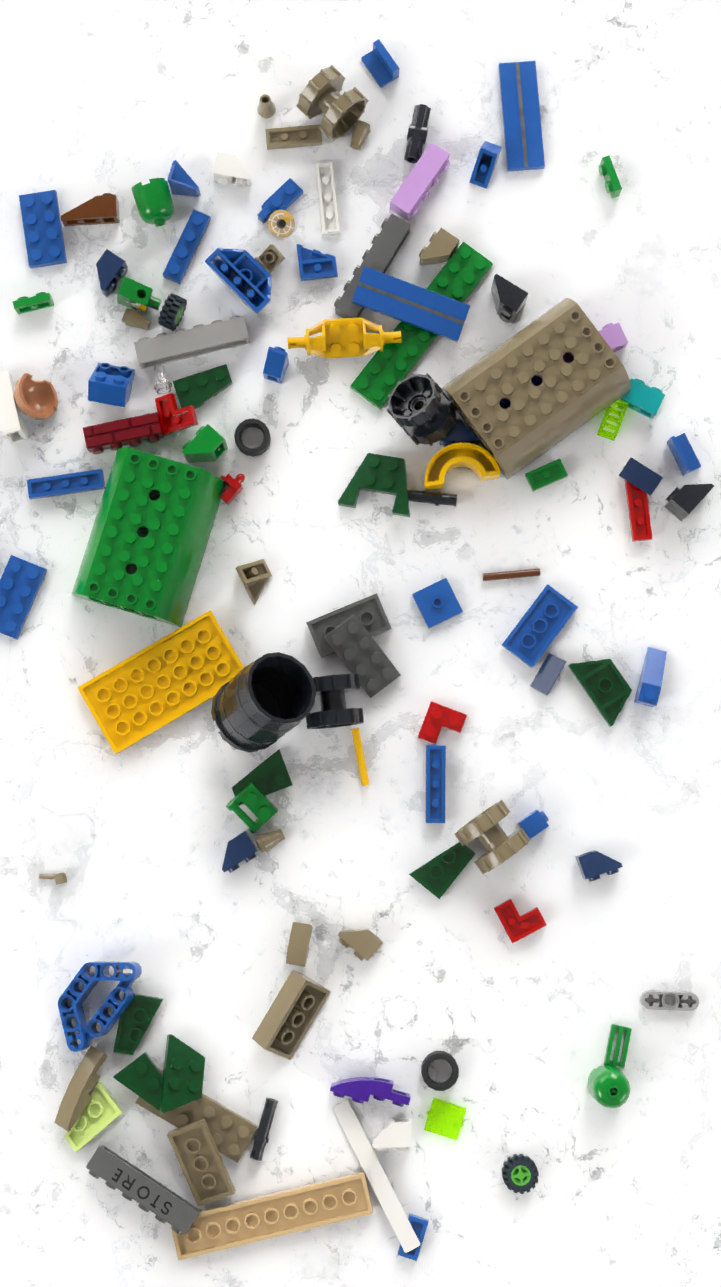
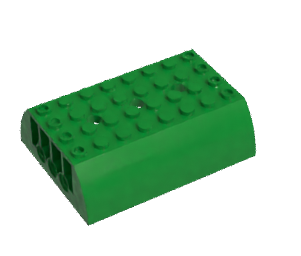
M119 448L114 458L71 595L182 627L221 501L220 496L223 494L226 485L224 481L198 467L132 448ZM151 492H160V498L155 501L151 500ZM140 528H148L149 533L146 537L138 535ZM130 564H135L137 566L136 573L128 574L127 567Z

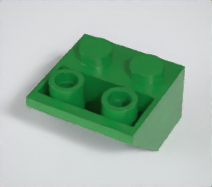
M207 424L205 427L202 426L197 430L196 437L192 441L189 440L184 444L182 453L188 463L214 462L225 452L228 446L225 439Z

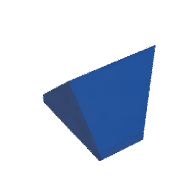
M174 160L167 179L171 193L173 195L200 196L197 184L181 165Z

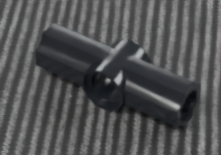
M424 104L415 105L412 124L409 125L408 142L404 160L408 161V163L415 164L418 162L422 155L423 144L426 142L431 108Z

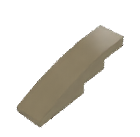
M90 1046L67 1087L54 1123L68 1132L92 1099L89 1093L100 1078L96 1073L108 1057L105 1053Z

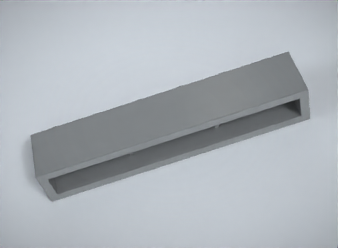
M232 316L226 321L215 320L205 326L198 324L188 330L178 329L175 333H160L150 339L148 337L140 338L137 342H134L139 365L141 369L249 344L250 339L244 316Z

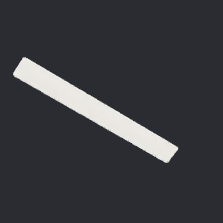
M346 1100L334 1106L333 1110L404 1252L407 1253L419 1247L420 1242L349 1101Z

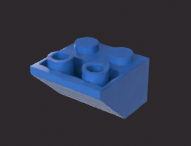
M98 363L88 381V401L125 407L130 399L135 369H129L126 366H113L109 363Z

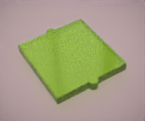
M433 1097L430 1110L427 1111L428 1117L424 1130L457 1140L460 1129L464 1125L463 1119L466 1108Z

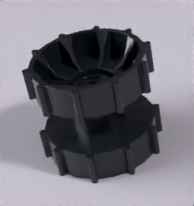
M412 373V376L405 378L401 382L398 381L397 386L388 395L389 401L386 411L416 445L420 443L432 446L433 443L438 442L444 437L447 438V434L457 424L455 420L458 409L444 394L441 387L428 373L426 375H415Z
M339 674L313 678L316 695H320L321 711L309 713L306 716L307 729L334 728L364 723L363 708L346 709L345 701L346 692L360 689L359 674Z

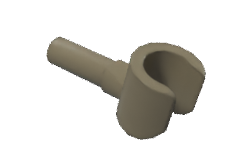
M65 873L39 874V879H55L56 885L67 883Z

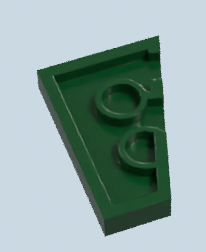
M226 364L173 381L181 408L191 405L195 409L201 407L207 400L213 396L215 397L233 384Z
M280 749L232 787L234 796L238 795L251 782L265 796L293 785Z
M458 842L409 875L440 899L476 853L466 845L462 846Z
M134 993L133 1000L119 1018L113 1052L134 1055L163 998Z
M144 1052L114 1075L113 1078L160 1111L163 1075L149 1055Z

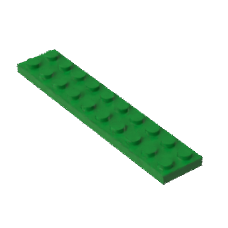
M462 242L426 289L464 303L493 266V263L468 244ZM401 321L393 330V332L401 331V343H386L383 346V351L378 350L350 385V388L380 410L389 399L388 395L397 386V382L405 379L438 335Z

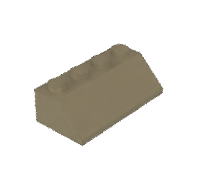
M292 970L252 1039L263 1049L291 1060L331 991L306 975Z

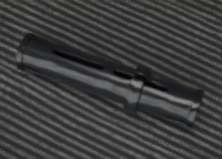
M408 490L409 501L435 504V506L440 504L456 507L457 494L441 493V491L436 493Z
M266 1098L258 1131L254 1134L253 1138L254 1145L250 1158L262 1161L266 1143L269 1142L268 1135L278 1100Z

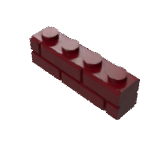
M157 412L83 427L86 448L89 453L92 452L93 454H101L105 449L110 448L112 451H116L122 448V446L129 444L130 447L139 446L144 441L155 443L159 441V438H163Z

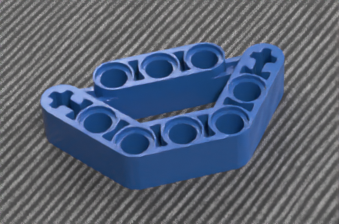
M95 961L85 963L58 1000V1009L67 1046L71 1051L85 1050L90 1046L94 1037L104 1036L110 1032L133 1000L134 992L131 986L142 973L139 963ZM92 966L95 968L96 971L94 976L90 973V968ZM110 966L114 968L113 976L109 974ZM124 969H130V970H132L133 972H132V974H131V973H123V970H124ZM99 981H120L87 1025L83 1002ZM80 982H82L84 985V989L82 992L79 990ZM121 990L125 993L124 1000H121L119 996ZM68 998L72 1000L71 1008L67 1005ZM109 1007H112L113 1009L112 1016L108 1014ZM73 1017L77 1021L76 1027L72 1025ZM97 1023L101 1024V1032H98L96 1029Z

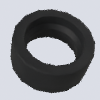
M258 419L244 420L237 426L234 434L236 446L240 452L247 456H259L266 452L270 446L271 437L269 429L265 423ZM257 427L262 431L264 439L259 447L248 448L243 444L241 437L245 429Z
M434 1051L424 1058L421 1065V1074L429 1088L436 1091H445L456 1083L459 1077V1068L451 1054L445 1051ZM436 1059L446 1060L452 1068L450 1078L442 1083L433 1081L428 1073L430 1064Z

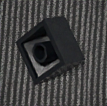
M495 274L491 292L497 315L504 322H511L513 324L525 306L528 292L500 275Z
M691 484L684 485L681 489L677 487L665 499L668 503L664 507L682 521L711 491L714 485Z

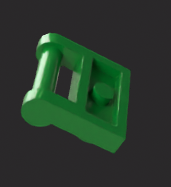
M252 782L226 805L230 811H233L249 827L248 830L252 834L256 833L264 823L278 812V809ZM241 801L258 818L255 822L238 806Z

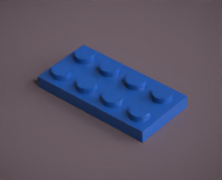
M56 190L19 195L30 269L67 263Z
M13 555L10 556L0 579V633L18 640L47 569Z
M547 584L501 646L533 668L578 606Z

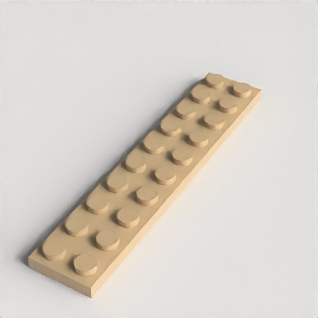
M360 1172L202 1210L186 1235L184 1233L180 1235L173 1230L172 1233L179 1261L373 1214V1208L365 1173Z

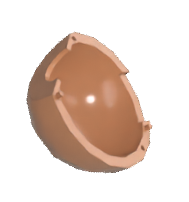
M28 373L23 374L15 385V404L24 415L30 418L42 420L51 417L58 407L57 393L53 385L46 380L34 381L31 379L32 375Z

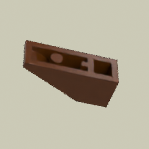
M111 193L95 196L61 215V221L64 226L120 223L119 201L117 196Z

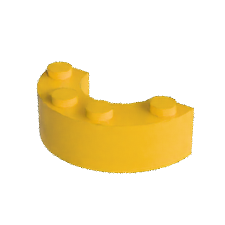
M454 443L439 450L430 460L424 478V491L443 488L446 474L456 467L472 469L478 475L480 482L499 479L501 472L496 460L484 448L472 443Z

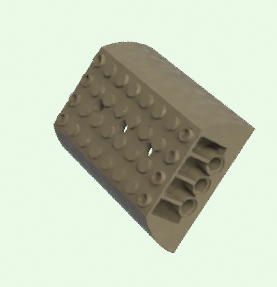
M565 298L441 389L457 407L458 414L469 429L478 437V441L483 448L493 456L500 471L508 480L630 392L631 383L624 365L580 306L572 299ZM570 353L573 355L574 360L571 363H566L563 360V356ZM539 376L542 379V384L535 386L532 384L531 379ZM508 399L511 402V406L503 409L500 407V401Z

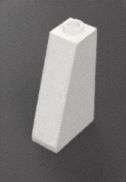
M0 370V428L2 435L11 444L27 440L29 437L23 414L15 404L13 377L8 370Z

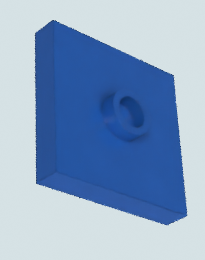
M447 578L412 594L428 629L463 613Z

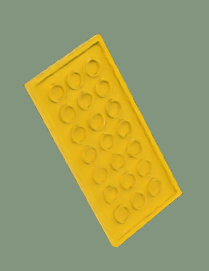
M210 610L79 686L78 690L114 753L118 754L212 699L220 687L229 682L244 666Z

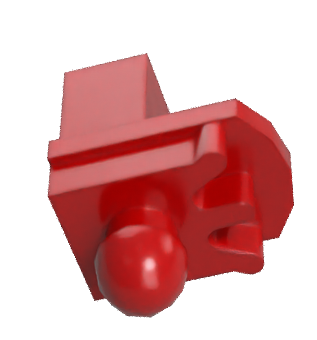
M242 473L238 474L235 479L229 474L226 477L223 475L220 477L229 486L220 496L228 505L243 489L241 483L244 482L245 475Z

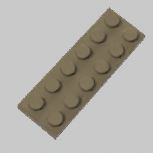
M203 1093L202 1098L164 1114H159L158 1109L141 1097H138L135 1102L177 1128L205 1118L218 1151L237 1163L258 1128L256 1124Z

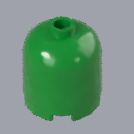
M165 178L149 179L150 183L142 185L141 182L137 183L131 190L142 221L148 224H155L156 227L165 225L166 221L174 213L168 182L165 181Z
M604 1064L596 1069L594 1068L588 1076L587 1085L589 1093L599 1104L613 1109L626 1103L630 1094V1085L619 1068L610 1064Z

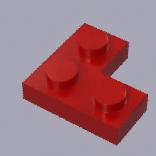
M172 393L155 398L162 435L167 436L198 425L194 406L190 405L178 410L175 395Z
M431 701L417 738L436 744L442 727L461 733L467 715Z
M511 899L494 907L512 944L547 925L538 907L521 916Z

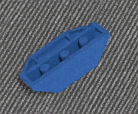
M217 248L205 260V263L218 278L256 314L271 301L272 276L246 250Z

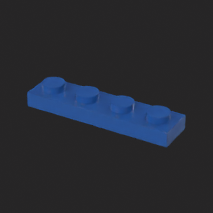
M193 209L162 274L164 278L178 284L181 283L210 223V216Z
M98 469L27 480L29 499L105 489L103 470Z
M426 745L425 823H445L446 745Z

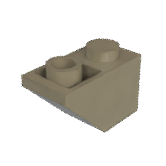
M440 228L438 232L432 234L428 247L424 246L419 253V264L426 266L448 262L458 248L460 240Z
M369 929L346 930L338 933L340 937L338 941L346 948L348 946L352 947L355 950L353 954L361 961L363 959L368 961L383 943Z

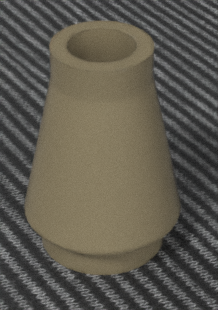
M264 94L260 97L257 111L261 117L266 119L271 118L275 114L276 108L270 96Z
M357 120L356 124H353L350 144L352 149L360 151L361 146L371 132L370 124L361 120Z
M127 308L122 318V322L126 323V326L148 330L151 323L150 319H147L133 308Z
M278 829L258 835L259 837L255 841L262 853L271 850L284 840L285 836L282 830Z

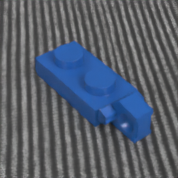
M289 178L261 206L262 210L257 215L258 219L264 224L274 211L286 210L303 194V190Z

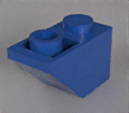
M269 346L263 370L265 379L282 384L289 365L288 354L285 352V349L278 346L274 348Z

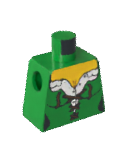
M125 276L117 295L118 304L146 313L148 307L159 310L162 300L152 296V288Z

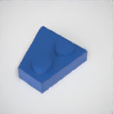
M296 244L301 281L338 277L335 256L323 254L315 249L312 251L300 244Z

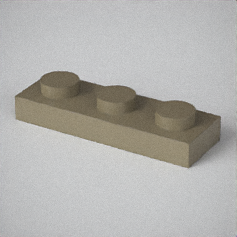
M321 124L265 129L267 150L322 145V134L319 129Z

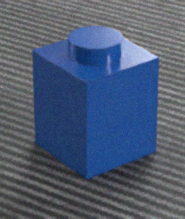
M535 810L517 824L531 839L549 826L547 823L549 819L543 811Z

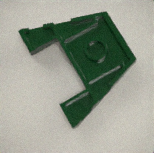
M368 453L338 500L339 506L356 508L360 490L395 495L393 515L410 517L405 459Z

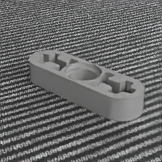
M647 990L640 997L641 1004L647 1009L693 1011L699 1005L698 997L692 992ZM659 994H661V1006H659V1002L657 1001L651 1002V1005H649V1003L645 1001V998H649V995H651L655 999H659ZM668 995H673L675 998V1003L672 1006H667L664 1002L665 997ZM678 995H681L680 999L687 1000L688 996H690V998L694 1000V1003H691L688 1007L687 1003L680 1002L681 1006L678 1007Z

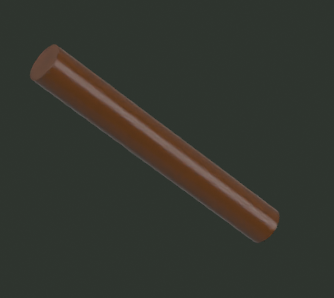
M540 569L483 573L482 577L483 581L540 576Z

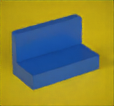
M379 39L373 42V50L362 56L361 61L379 87L382 88L399 77V67Z
M685 433L669 438L666 443L683 476L701 467Z

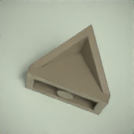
M264 559L235 568L254 605L272 576Z

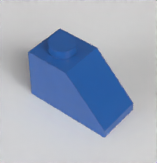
M484 141L469 183L487 189L502 149L501 146Z

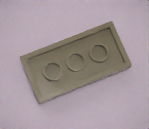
M205 1118L168 1132L167 1136L198 1207L235 1193V1187Z

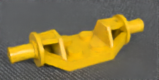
M363 317L324 319L312 328L306 329L304 337H287L288 349L305 348L307 356L313 354L324 358L366 356L378 350L383 351V346L386 343H401V331L384 332L382 325H377ZM366 330L376 331L379 334L366 333ZM322 332L321 336L309 338L311 335Z

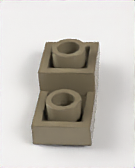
M270 244L259 258L255 257L254 259L270 274L285 257L273 244Z
M293 922L286 964L306 966L310 949L309 942L313 929L312 925Z

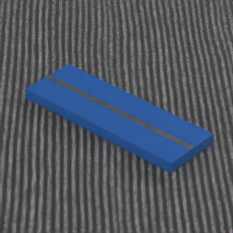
M536 61L499 63L507 172L544 169L545 162Z
M364 266L351 302L458 342L470 309V305Z

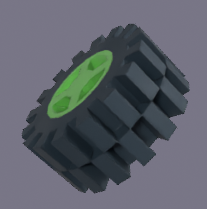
M171 293L162 306L158 323L174 331L178 327L179 322H181L182 316H184L187 300Z
M513 1154L514 1157L511 1158L509 1156L507 1158L508 1161L503 1163L502 1177L504 1183L514 1193L520 1192V1194H524L525 1191L528 1193L531 1188L534 1189L536 1187L535 1183H538L539 1172L534 1161L529 1156Z

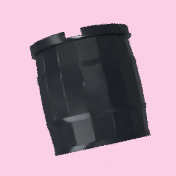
M280 652L263 655L244 667L229 682L221 686L214 696L211 714L213 721H216V725L220 730L218 733L224 741L238 750L250 753L268 748L299 725L309 715L315 704L316 696L313 678L304 664L293 656Z

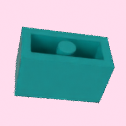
M631 378V391L621 397L619 403L653 419L665 394L659 388H651L645 385L640 379L634 380Z

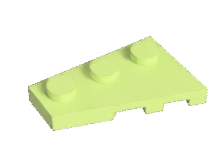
M98 1081L91 1093L92 1099L74 1126L64 1135L75 1152L81 1150L123 1113V1110L101 1081Z

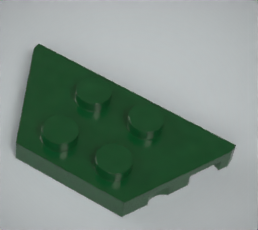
M603 659L568 665L608 726H613L632 689L612 660Z
M172 1034L167 1035L159 1114L166 1113L202 1098L205 1057Z

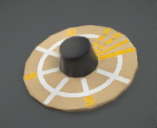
M276 210L268 218V228L275 237L285 238L292 234L295 228V221L288 211Z

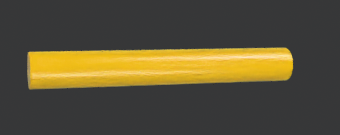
M359 728L351 729L361 784L366 786L369 785L363 747Z

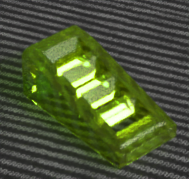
M617 400L606 408L597 432L598 436L615 441L627 410L628 402ZM609 412L619 415V418L609 415ZM606 420L615 422L617 424L616 426L609 424L606 422ZM606 427L614 430V432L611 433L603 430V428Z

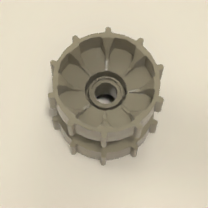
M333 65L321 69L317 75L308 81L309 83L299 95L300 98L296 105L309 119L321 115L322 112L325 113L319 129L332 142L341 136L343 137L353 127V124L365 112L366 104L369 101L356 87L341 95L339 92L342 90L343 82L346 78Z
M502 800L483 811L454 834L462 846L478 838L486 849V852L474 862L482 874L502 864L530 841L522 828L507 836L498 822L510 813Z

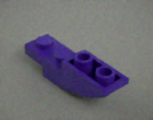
M348 1078L334 1082L330 1086V1091L333 1092L334 1096L344 1098V1096L352 1097V1101L357 1103L368 1102L371 1094L376 1100L384 1101L388 1099L392 1101V1104L403 1107L404 1104L409 1106L411 1098L410 1094L393 1089L394 1082L384 1078Z

